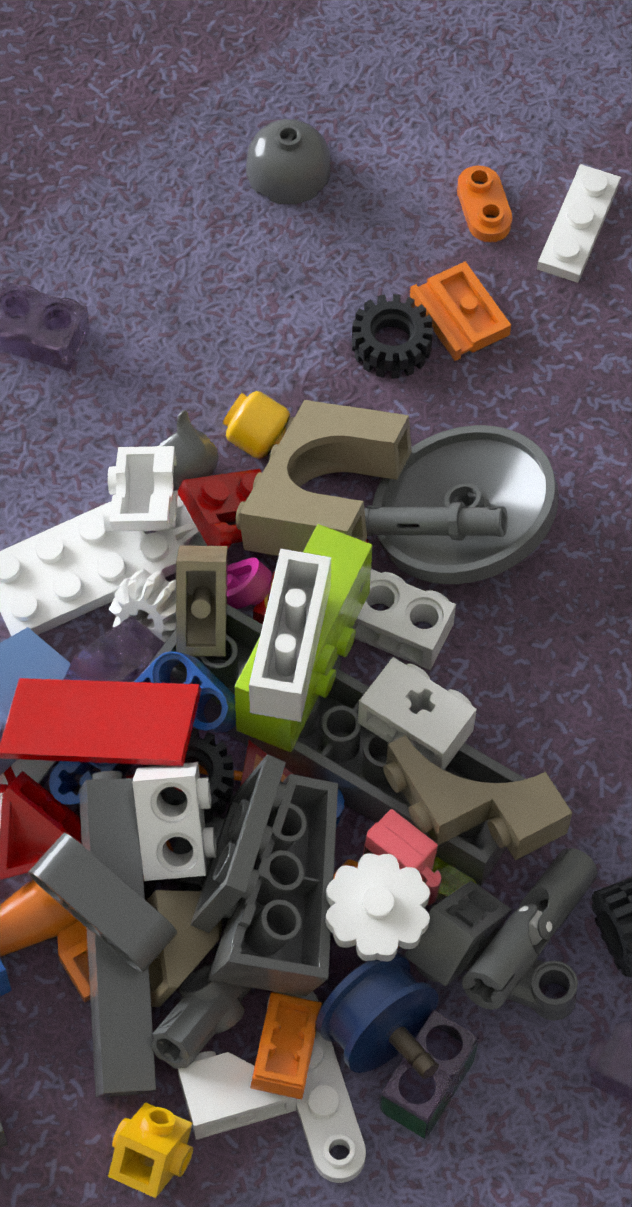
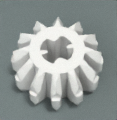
M142 569L132 577L124 579L116 588L115 598L112 600L109 608L116 615L112 627L124 629L126 632L125 642L132 639L137 640L141 651L152 646L159 652L176 630V580L167 581L162 569L154 572L152 575L147 570Z

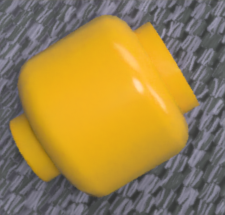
M254 391L248 396L241 393L223 420V424L228 427L226 430L227 440L252 457L262 459L268 455L275 444L279 445L290 418V412L286 407L263 392Z

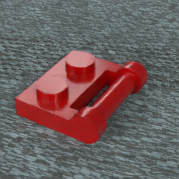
M260 469L183 480L177 490L207 546H228L229 548L233 543L243 542L241 530L237 529L236 524L228 525L227 523L236 522L238 506L242 501L246 502L253 490L256 475L259 472L262 473Z

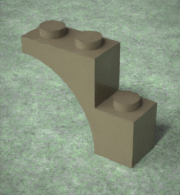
M406 735L388 744L386 765L383 766L386 779L396 793L402 791L411 804L409 806V813L416 828L423 833L428 832L432 840L438 845L489 820L487 822L488 829L496 844L500 848L507 847L513 858L517 860L568 833L572 811L546 772L528 779L509 783L478 782L453 775L436 766L412 745Z

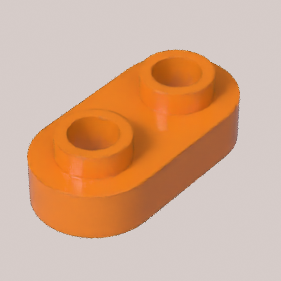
M486 166L466 168L459 175L457 194L471 234L481 241H500L509 234L512 225V212L500 177L494 170ZM481 181L484 182V184H476L474 182ZM486 215H493L496 218H487Z

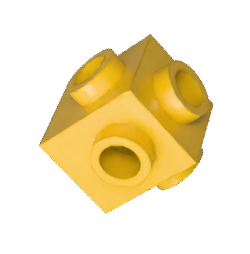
M145 1102L131 1119L125 1117L115 1132L112 1147L115 1149L108 1177L156 1198L174 1175L181 1177L189 1165L193 1154V1147L187 1145L193 1123L174 1115L165 1108L155 1107Z

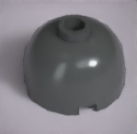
M281 119L270 122L256 133L248 147L246 176L252 189L257 193L259 191L264 196L270 197L272 202L278 204H298L309 201L317 196L318 191L325 184L327 185L330 180L331 155L324 137L306 122L298 119Z

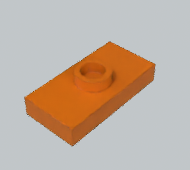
M271 992L252 1076L251 1089L302 1100L317 1030L316 1020L322 1005L321 1002Z

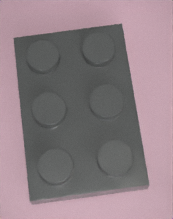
M267 754L231 797L216 844L217 858L211 859L190 924L191 926L209 933L222 918L229 920L232 917L240 898L247 900L251 896L259 878V870L253 868L256 857L263 854L273 832V827L267 825L270 812L274 813L277 810L286 790V784L280 782L286 762Z

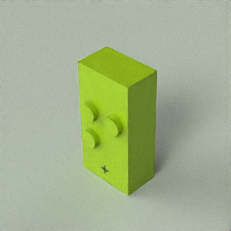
M317 524L303 553L331 557V586L301 722L250 713L249 683L259 639L235 684L236 731L290 753L318 697L326 698L336 677V670L332 668L339 655L343 657L348 655L356 635V630L352 629L370 593L372 544Z

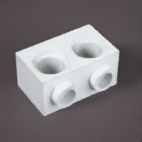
M371 569L370 593L352 629L356 630L355 639L431 670L454 624L456 604L450 602L439 592L433 590L423 591L406 584L402 578L393 573H380ZM374 604H384L387 605L389 609L384 611L374 610L370 606ZM416 622H427L433 627L420 629L413 624Z
M198 762L184 763V766L161 765L137 768L132 782L144 881L206 876L209 858H217L214 827L205 828L203 810L211 808L209 778H200ZM167 787H177L186 794L187 801L180 805H170L162 799L160 791ZM172 837H183L191 843L193 849L186 854H176L167 847L166 841Z

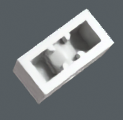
M393 657L359 700L358 723L389 743L406 735L412 745L424 757L444 770L473 732L477 709L460 692L452 689L447 691L431 681L428 674L414 664L405 665Z

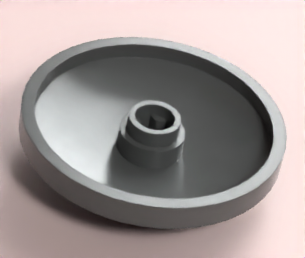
M474 425L437 433L411 447L412 452L398 479L382 478L373 500L374 507H450L453 502H463L466 507H506L508 528L504 537L466 536L464 540L460 541L452 540L450 536L377 535L385 554L405 573L432 583L463 584L498 575L517 565L531 554L543 541L554 522L558 509L559 492L550 461L541 448L532 440L506 428Z

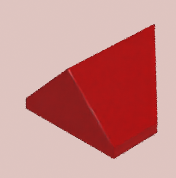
M23 770L2 794L0 880L28 873L63 833L69 834L82 844L81 818L63 803L56 800L51 793Z

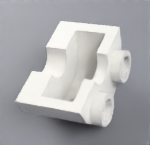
M174 446L118 447L116 466L109 467L108 490L109 494L113 496L112 503H105L103 521L106 532L163 531L170 529V526H175L178 491H173L174 466H177Z

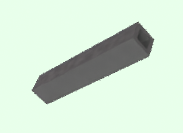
M120 771L92 774V780H86L79 789L82 845L145 899L133 778L123 779V773ZM87 929L95 1096L99 1098L149 1094L156 1090L154 1051L150 1046L153 1041L149 967L143 973L138 972Z

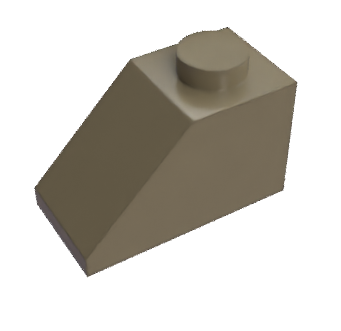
M179 545L176 559V652L190 656H226L228 546Z
M155 890L147 899V902L161 913L177 930V935L149 965L151 1007H160L220 940L222 919L209 933L190 925L201 891Z

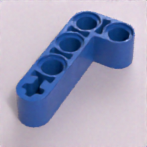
M175 651L162 653L134 681L171 683L170 674L172 669L177 664L184 663L187 669V678L184 684H199L201 687V695L193 726L199 730L224 733L236 725L235 695L201 661L193 656ZM212 697H218L222 706L221 714L217 720L209 723L204 715L205 704ZM60 761L50 774V791L59 802L80 806L79 792H74L78 785L74 779L76 774L83 775L79 780V784L82 786L86 780H92V774L97 773V771H92L95 767L101 769V772L120 771L124 775L134 764Z

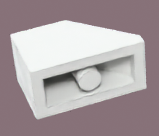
M213 1051L202 1052L195 1057L187 1068H178L179 1083L190 1121L193 1123L192 1128L196 1140L296 1111L297 1099L251 1089L255 1066L229 1052L216 1055Z

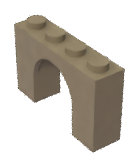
M304 400L295 417L289 418L285 434L279 445L275 444L273 446L269 462L264 471L256 475L253 490L246 502L242 501L238 506L236 527L241 530L244 550L279 556L280 549L303 552L317 524L365 542L367 531L364 501L312 493L300 487L315 477L335 472L357 473L397 480L412 452L409 415Z

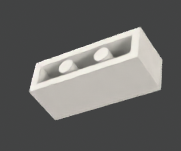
M280 549L249 683L250 713L301 722L330 592L331 557Z

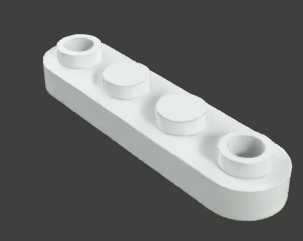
M313 991L306 997L275 992L318 1002V999ZM316 1030L302 1100L297 1099L296 1108L316 1170L323 1178L331 1182L344 1183L354 1179L362 1171L366 1159V1148L332 1042L324 1040ZM336 1145H343L349 1150V1155L345 1159L337 1160L330 1155L329 1151Z

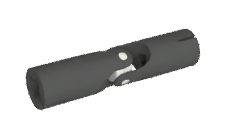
M574 848L563 849L522 900L519 908L514 911L465 974L462 981L463 989H466L465 993L475 1004L491 1010L498 1009L503 1005L541 954L550 938L562 926L594 883L598 874L597 867L586 853Z

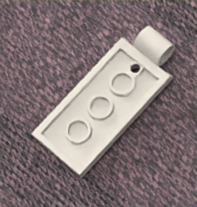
M178 496L175 526H170V529L149 534L147 533L150 531L106 532L103 521L104 505L0 551V612L11 636L27 627L38 635L112 602L115 598L114 594L117 592L116 588L123 580L128 579L130 576L132 577L142 569L147 570L151 575L162 569L164 577L176 573L179 545L207 546L180 496Z

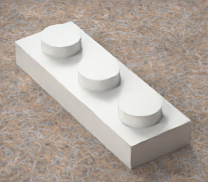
M582 164L579 165L539 258L537 270L577 283L579 282L619 187L620 176Z

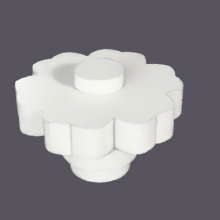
M364 854L358 862V869L348 865L341 866L335 874V879L327 886L326 899L331 907L326 913V926L333 933L334 940L340 947L346 948L356 945L357 954L362 960L372 961L377 959L379 961H391L397 953L398 946L403 949L415 948L420 941L421 935L428 929L430 916L425 906L429 901L430 890L422 881V877L416 868L405 867L399 869V863L393 855L382 854L378 856L376 854Z

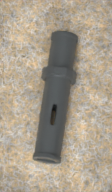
M453 502L450 507L367 506L365 508L367 536H450L452 540L462 541L466 536L504 537L508 528V515L504 506L466 507L463 502Z

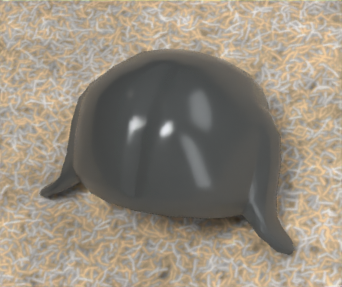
M181 411L177 419V431L158 445L175 447L177 466H174L173 491H177L185 479L211 476L219 460L218 450L214 443L203 432L194 429L187 411Z

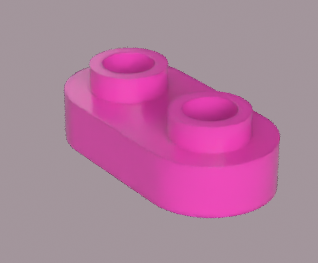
M255 557L227 565V604L235 609H240L250 604H259L270 592L271 571Z

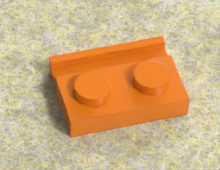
M466 261L428 278L427 283L419 287L417 284L410 286V298L415 300L416 307L422 304L426 308V316L430 315L432 319L433 331L454 361L461 359V355L468 351L476 352L510 335V322Z

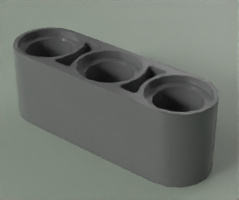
M63 833L28 871L31 878L46 893L127 964L140 973H143L177 935V930L161 913L67 833Z

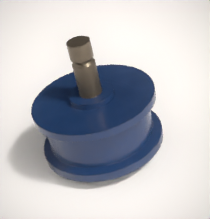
M399 952L396 953L391 961H379L376 959L367 961L359 966L332 991L319 1011L316 1020L317 1032L326 1041H337L344 1049L343 1058L345 1064L353 1072L363 1073L376 1069L399 1053L409 1064H412V1067L422 1079L432 1076L439 1067V1064L429 1053H425V1049L416 1040L420 1032L429 1023L430 1019L428 1021L427 1019L437 1008L438 993L430 984L418 983L410 975V963Z

